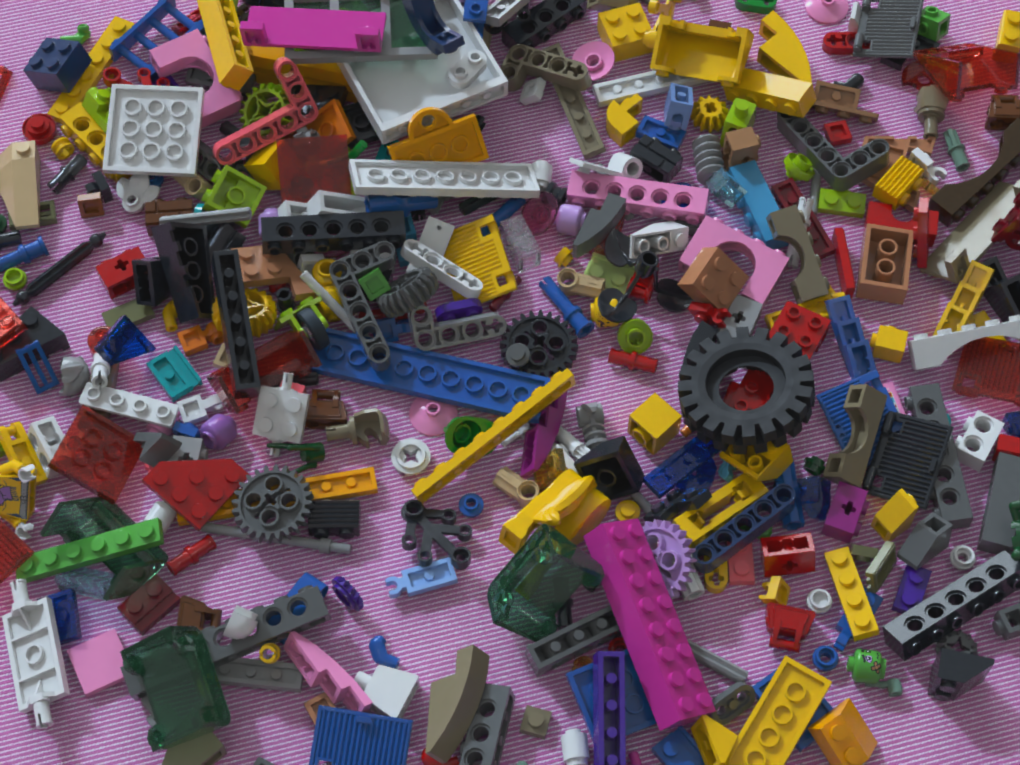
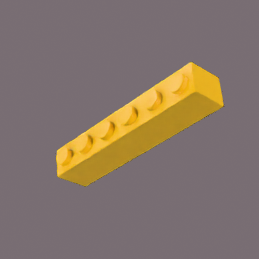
M197 0L219 83L226 88L239 91L254 71L247 47L243 44L233 0Z

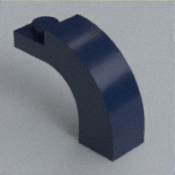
M402 0L405 11L416 33L435 55L453 53L465 44L463 36L450 29L443 22L433 0Z

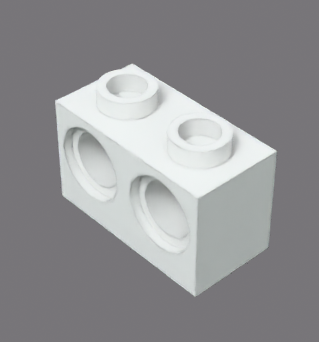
M977 410L974 418L969 416L962 428L966 433L963 437L958 435L954 443L959 462L980 472L1005 423ZM977 428L983 429L985 433L980 432ZM967 447L973 448L976 452L968 450Z
M51 416L32 422L27 436L47 478L70 471L75 455L55 417Z

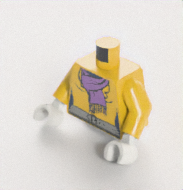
M13 459L0 465V517L15 529L16 537L19 540H25L32 537L28 531L34 529V525L32 523L26 524V521L35 512L37 467L33 464L26 465Z

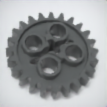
M277 464L274 465L272 471L269 470L267 465L264 466V472L262 473L255 469L256 476L251 477L247 474L248 482H239L242 491H234L238 499H234L231 502L236 507L232 510V513L236 517L234 520L237 526H240L239 528L242 533L247 532L249 539H253L256 536L258 543H261L266 538L268 544H271L273 538H276L280 544L282 543V536H286L291 540L292 531L300 534L298 526H307L304 517L312 518V514L308 509L314 508L313 502L310 501L314 498V495L310 491L309 483H305L306 480L303 475L298 476L299 474L296 469L290 472L286 465L281 471ZM280 485L278 489L270 490L272 486ZM260 501L257 506L251 507L253 502ZM295 501L293 506L286 507L287 503ZM276 518L273 523L266 524L268 519Z

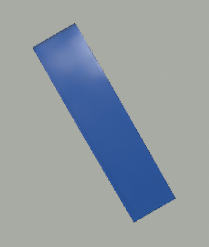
M850 294L824 301L835 338L851 380L875 370L876 366L869 340H865L860 319L855 316Z

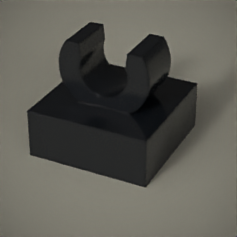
M99 170L92 173L94 182L85 185L87 194L101 192L105 203L114 200L102 172Z

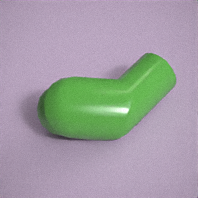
M80 24L75 35L60 36V39L79 41L82 45L90 38L91 31H89L87 24Z

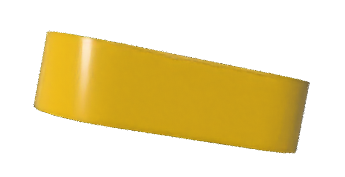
M704 555L703 562L709 561L711 557ZM727 561L714 571L704 574V585L709 592L718 594L725 590L728 582ZM714 573H718L719 585H714V581H711Z

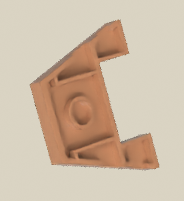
M865 136L862 146L875 139H884L889 143L890 150L888 165L863 180L862 183L874 189L878 181L901 156L906 157L907 152L911 153L917 147L931 157L936 137L928 136L927 139H917V136H908L907 139H894V136ZM913 190L910 193L909 201L902 207L913 212L914 207L917 206L921 191L916 192Z
M262 245L232 248L238 249L244 288L289 283L295 301L305 300L310 296H313L314 299L316 298V293L300 278L302 272L286 253L279 255L263 254Z

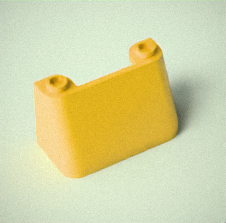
M660 15L650 69L656 71L655 75L669 78V74L719 82L722 87L734 89V85H739L753 43L754 34L748 28L737 27L735 31L730 27L726 29L688 23L685 20H672V16Z

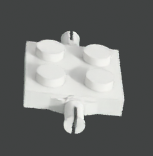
M284 372L282 386L275 388L261 386L252 434L266 437L272 440V443L288 441L301 444L310 394L300 393L292 389L294 374ZM270 449L269 455L280 456V449Z

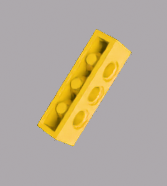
M79 102L59 116L62 124L60 129L67 138L71 137L74 140L76 147L81 152L85 151L88 154L90 161L95 166L99 165L102 168L106 133L85 110L82 102ZM104 173L109 180L113 179L116 183L121 177L128 179L132 176L131 174Z

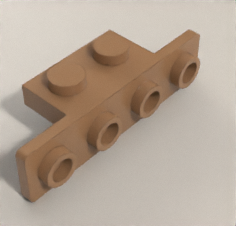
M817 80L815 86L817 100L811 107L815 109V112L820 114L833 112L837 113V117L843 119H850V116L859 118V122L872 124V121L877 122L879 117L877 113L857 109L861 89Z

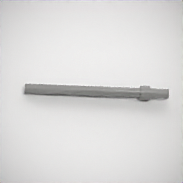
M207 522L201 529L202 532L249 539L247 532L242 533L239 527ZM291 535V540L286 536H282V543H280L317 549L320 553L326 554L336 552L350 555L352 548L351 544L332 542V539L321 538L319 540ZM273 538L272 543L279 544L278 540Z

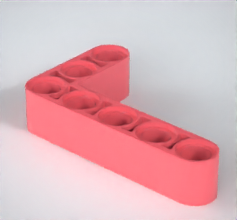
M280 57L273 65L274 73L290 104L216 142L212 148V153L221 165H231L311 123L317 118L318 107L298 67L291 59ZM285 64H290V71L287 74H281V67ZM294 85H300V92L298 94L292 95V87ZM305 105H311L310 112L302 115L301 109ZM284 116H290L289 124L281 125V119ZM263 127H270V133L268 135H260V131ZM245 137L250 138V143L247 146L241 147L239 145L241 139ZM224 148L230 150L228 156L224 158L219 157L220 150Z

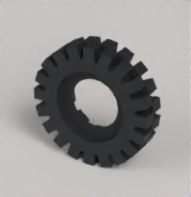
M736 327L737 337L731 338L727 329L716 333L717 343H714L709 337L700 342V352L693 349L686 357L687 365L682 364L678 394L686 425L691 432L696 431L697 438L706 445L713 439L714 449L726 452L729 445H733L734 454L747 455V447L753 445L755 454L768 451L767 442L770 441L776 448L787 443L786 434L795 438L802 431V422L807 424L812 415V407L815 405V386L811 362L807 354H802V348L795 341L788 344V337L779 332H776L770 338L769 329L757 327L754 336H749L748 327ZM746 367L751 370L764 371L770 376L774 384V391L767 403L753 410H737L724 403L719 394L720 383L725 376L737 371L739 368Z

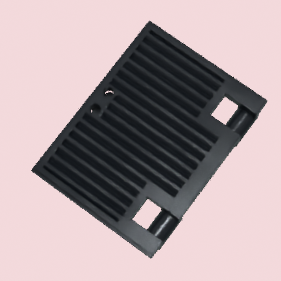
M893 411L886 413L876 450L862 482V489L867 490L868 495L890 500L902 488L907 494H911L915 498L920 509L926 510L954 427ZM894 421L902 423L899 433L891 431ZM875 476L884 478L880 488L873 486Z

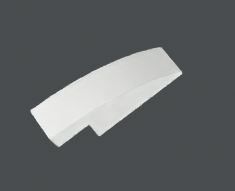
M318 190L307 203L285 200L278 208V217L366 212L365 197Z

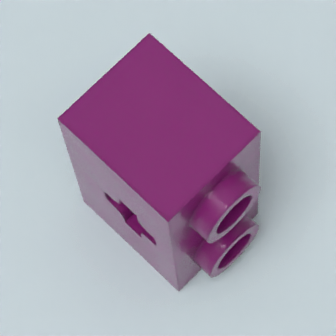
M839 481L821 534L850 544L852 536L858 537L862 523L858 521L860 514L865 516L870 501L865 500L868 491Z

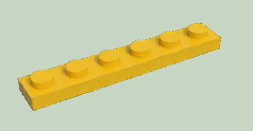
M117 16L113 18L88 54L92 61L70 93L62 92L48 111L47 115L51 116L55 122L61 124L59 116L79 102L83 103L87 90L97 86L103 77V71L110 67L113 62L109 51L111 43L125 34L135 25L134 23Z

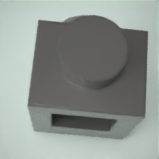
M1020 603L998 610L992 622L995 633L998 636L1002 635L1005 641L1020 636Z

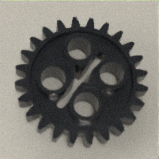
M531 310L527 318L521 313L520 321L513 318L512 326L507 325L506 332L502 334L500 349H502L501 357L504 358V365H510L506 359L507 349L515 343H522L528 347L530 359L522 367L510 365L509 369L549 378V376H553L559 371L563 372L566 367L572 368L573 361H576V352H578L577 336H574V328H568V321L560 323V315L553 319L552 312H549L547 316H543L542 310H539L538 316H535ZM537 330H542V331H544V332H543V333H536L535 331H537ZM552 346H559L561 348L553 349ZM535 360H542L543 362H542V363H535L534 361H535Z

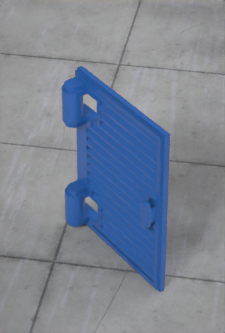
M876 369L816 395L842 450L847 446L851 437V421L843 408L850 385L870 382L873 388L887 395L885 408L867 467L870 466L876 450L886 413L889 411L898 413L886 387H883L880 375ZM894 421L891 431L899 433L902 423Z
M319 705L309 765H319V760L332 762V765H406L413 720Z

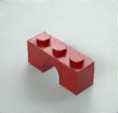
M869 201L865 213L863 235L867 223L913 230L914 226H918V221H913L912 218L908 222H901L894 218L892 204ZM929 210V247H933L936 239L939 212Z

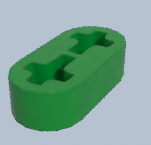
M735 0L737 9L759 14H769L771 11H775L777 0H747V2Z

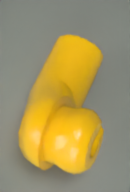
M171 300L162 311L167 332H174L178 329L176 322L178 316L173 300Z

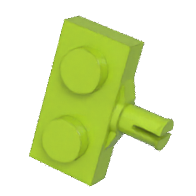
M820 188L817 212L863 219L866 194L848 190L839 192L833 189Z

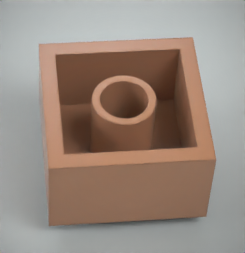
M704 247L700 250L677 285L695 302L708 303L714 308H726L728 310L749 279V276L719 247Z

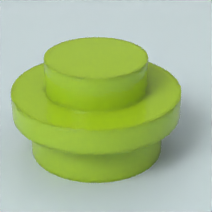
M19 268L8 269L3 276L4 286L12 291L22 289L27 283L25 272Z

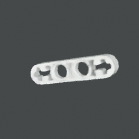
M414 239L405 240L400 251L401 256L418 268H430L436 275L437 280L466 298L479 297L483 283L478 278L421 242Z

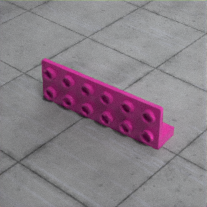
M251 6L248 21H241L239 29L244 46L381 52L387 16L385 12Z

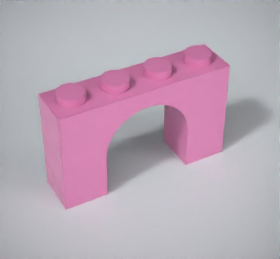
M198 29L149 50L150 62L160 78L185 68L200 69L211 77L213 84L204 95L201 129L237 113L241 109V101H243L241 92L232 88H226L219 83L208 39L205 35L202 36Z
M706 215L680 257L678 270L685 273L704 247H719L722 251L733 250L740 252L751 261L754 268V273L742 291L741 296L762 303L763 310L786 271L790 258L781 250H773L767 247L763 241L746 236L742 230L738 228L732 229L719 218H711Z

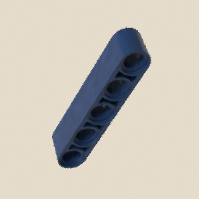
M788 484L777 485L695 547L696 551L693 553V558L697 559V562L694 563L695 569L703 574L714 571L791 513L795 507L796 495L794 488ZM785 496L788 497L790 500L787 502L779 501L778 498ZM761 511H767L770 513V515L767 517H762L758 513ZM741 526H748L751 529L749 531L743 532L740 531L738 528ZM726 540L731 544L723 547L719 545V542ZM707 555L711 559L703 562L699 560V557Z

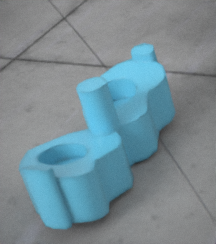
M721 459L724 462L720 465L718 473L722 479L729 483L734 477L733 470L737 468Z

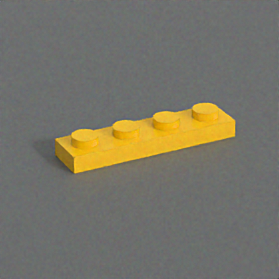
M849 547L824 553V559L854 642L880 635Z

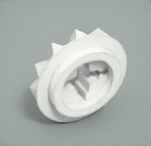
M409 438L398 442L394 446L391 460L397 472L400 471L406 476L409 474L418 475L419 472L426 470L431 460V454L424 442ZM405 454H408L410 456L416 454V461L414 462L410 460L409 462H406L407 456Z

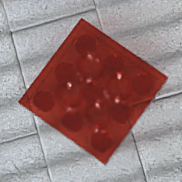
M347 134L276 139L281 204L285 200L307 203L318 190L352 195L348 167Z
M82 405L47 467L113 505L117 501L141 455V444L133 441L135 435L89 407Z

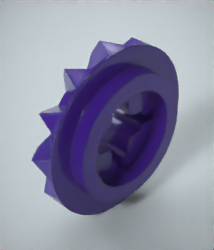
M336 576L332 579V589L340 601L349 609L360 611L364 607L363 599L360 597V593L355 590V587L349 581H346L344 577Z

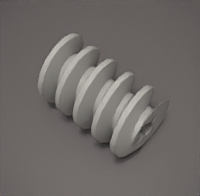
M713 134L701 135L692 143L697 180L705 186H716L726 181L725 168L723 166L724 160L722 159L723 154L721 152V145L718 143L720 139Z

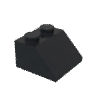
M625 436L600 443L574 462L578 474L582 478L592 475L597 483L596 489L610 500L640 492L645 478Z
M941 648L931 666L928 695L934 696L935 699L940 701H954L984 681L993 667L995 659Z

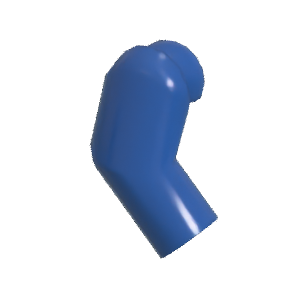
M380 635L371 639L369 649L374 662L397 669L400 658L387 653L385 647L386 639Z

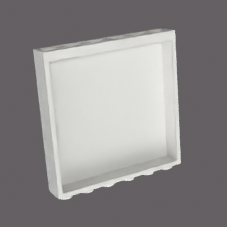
M435 0V7L443 22L464 38L465 44L459 47L457 51L449 54L442 53L438 55V59L337 63L383 145L407 136L410 119L417 111L423 108L436 107L442 109L452 118L508 95L507 78L473 23L463 21L464 8L459 0ZM394 2L390 5L391 48L427 47L412 26L403 2ZM377 9L372 12H381V9ZM472 50L483 52L487 57V67L484 72L467 88L457 89L453 87L449 82L450 69L467 52ZM426 115L422 118V125L429 126L433 122L432 115Z

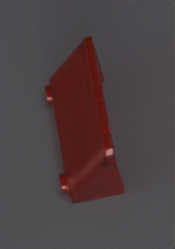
M962 43L913 51L915 60L942 94L948 97L949 101L961 102L962 98L965 97V92L994 88V93L1007 94L1008 90L1017 89L1020 53L974 43Z

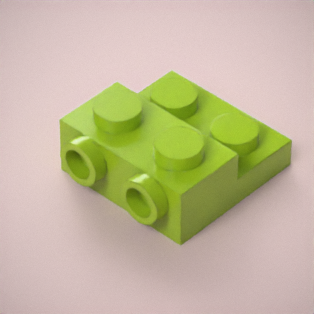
M92 87L87 90L82 106L106 133L111 88L98 89L97 87Z
M226 164L222 170H216L211 180L215 183L212 190L207 188L201 199L204 202L202 209L215 211L250 207L253 216L267 187ZM250 220L237 221L234 223L242 226L243 228H246Z

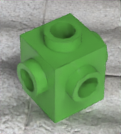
M934 6L925 7L922 10L918 34L937 42L948 34L951 14L941 11Z

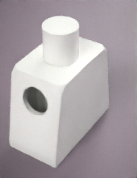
M378 665L372 676L359 671L354 679L373 702L370 707L371 711L378 715L403 718L420 685L418 675L383 665Z

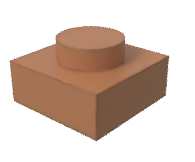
M325 692L303 703L314 725L316 724L319 705L336 707Z

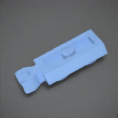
M450 557L433 561L427 567L419 565L401 570L402 578L391 576L385 579L386 586H397L395 590L389 591L390 598L399 597L403 591H407L408 597L458 583Z

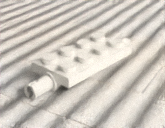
M16 579L15 582H10L14 601L11 612L3 615L2 620L19 711L22 713L34 710L36 728L46 729L48 728L47 724L49 727L53 725L49 704L70 695L52 599L44 597L40 600L32 601L29 599L27 580Z

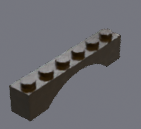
M1019 118L1004 130L999 142L998 158L988 170L969 181L945 184L930 198L929 210L938 211V220L946 227H949L954 221L956 223L959 222L968 208L973 209L983 194L987 195L991 192L995 183L1003 181L1012 167L1016 169L1020 165Z

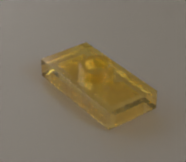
M554 448L540 468L533 473L540 493L547 489L560 474L566 471L563 448Z

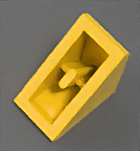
M702 715L690 729L704 764L724 765L738 735L709 716Z

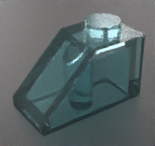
M723 167L714 172L706 182L709 191L730 208L747 193V190Z

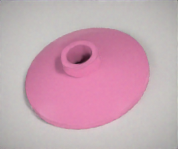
M847 0L805 1V10L808 16L821 24H835L842 21L849 9Z
M592 41L580 46L573 54L572 60L584 63L588 68L592 81H596L605 77L612 70L615 63V55L608 44Z
M420 397L413 401L409 409V419L412 426L418 432L427 436L445 434L443 428L447 427L452 419L458 417L457 406ZM430 408H436L437 411H436V412H430L429 409H430Z

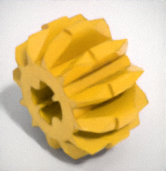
M710 94L707 99L700 96L698 102H694L690 116L694 127H700L701 132L706 129L710 134L713 129L719 132L721 127L724 126L729 112L728 108H726V101L719 102V96L713 99Z

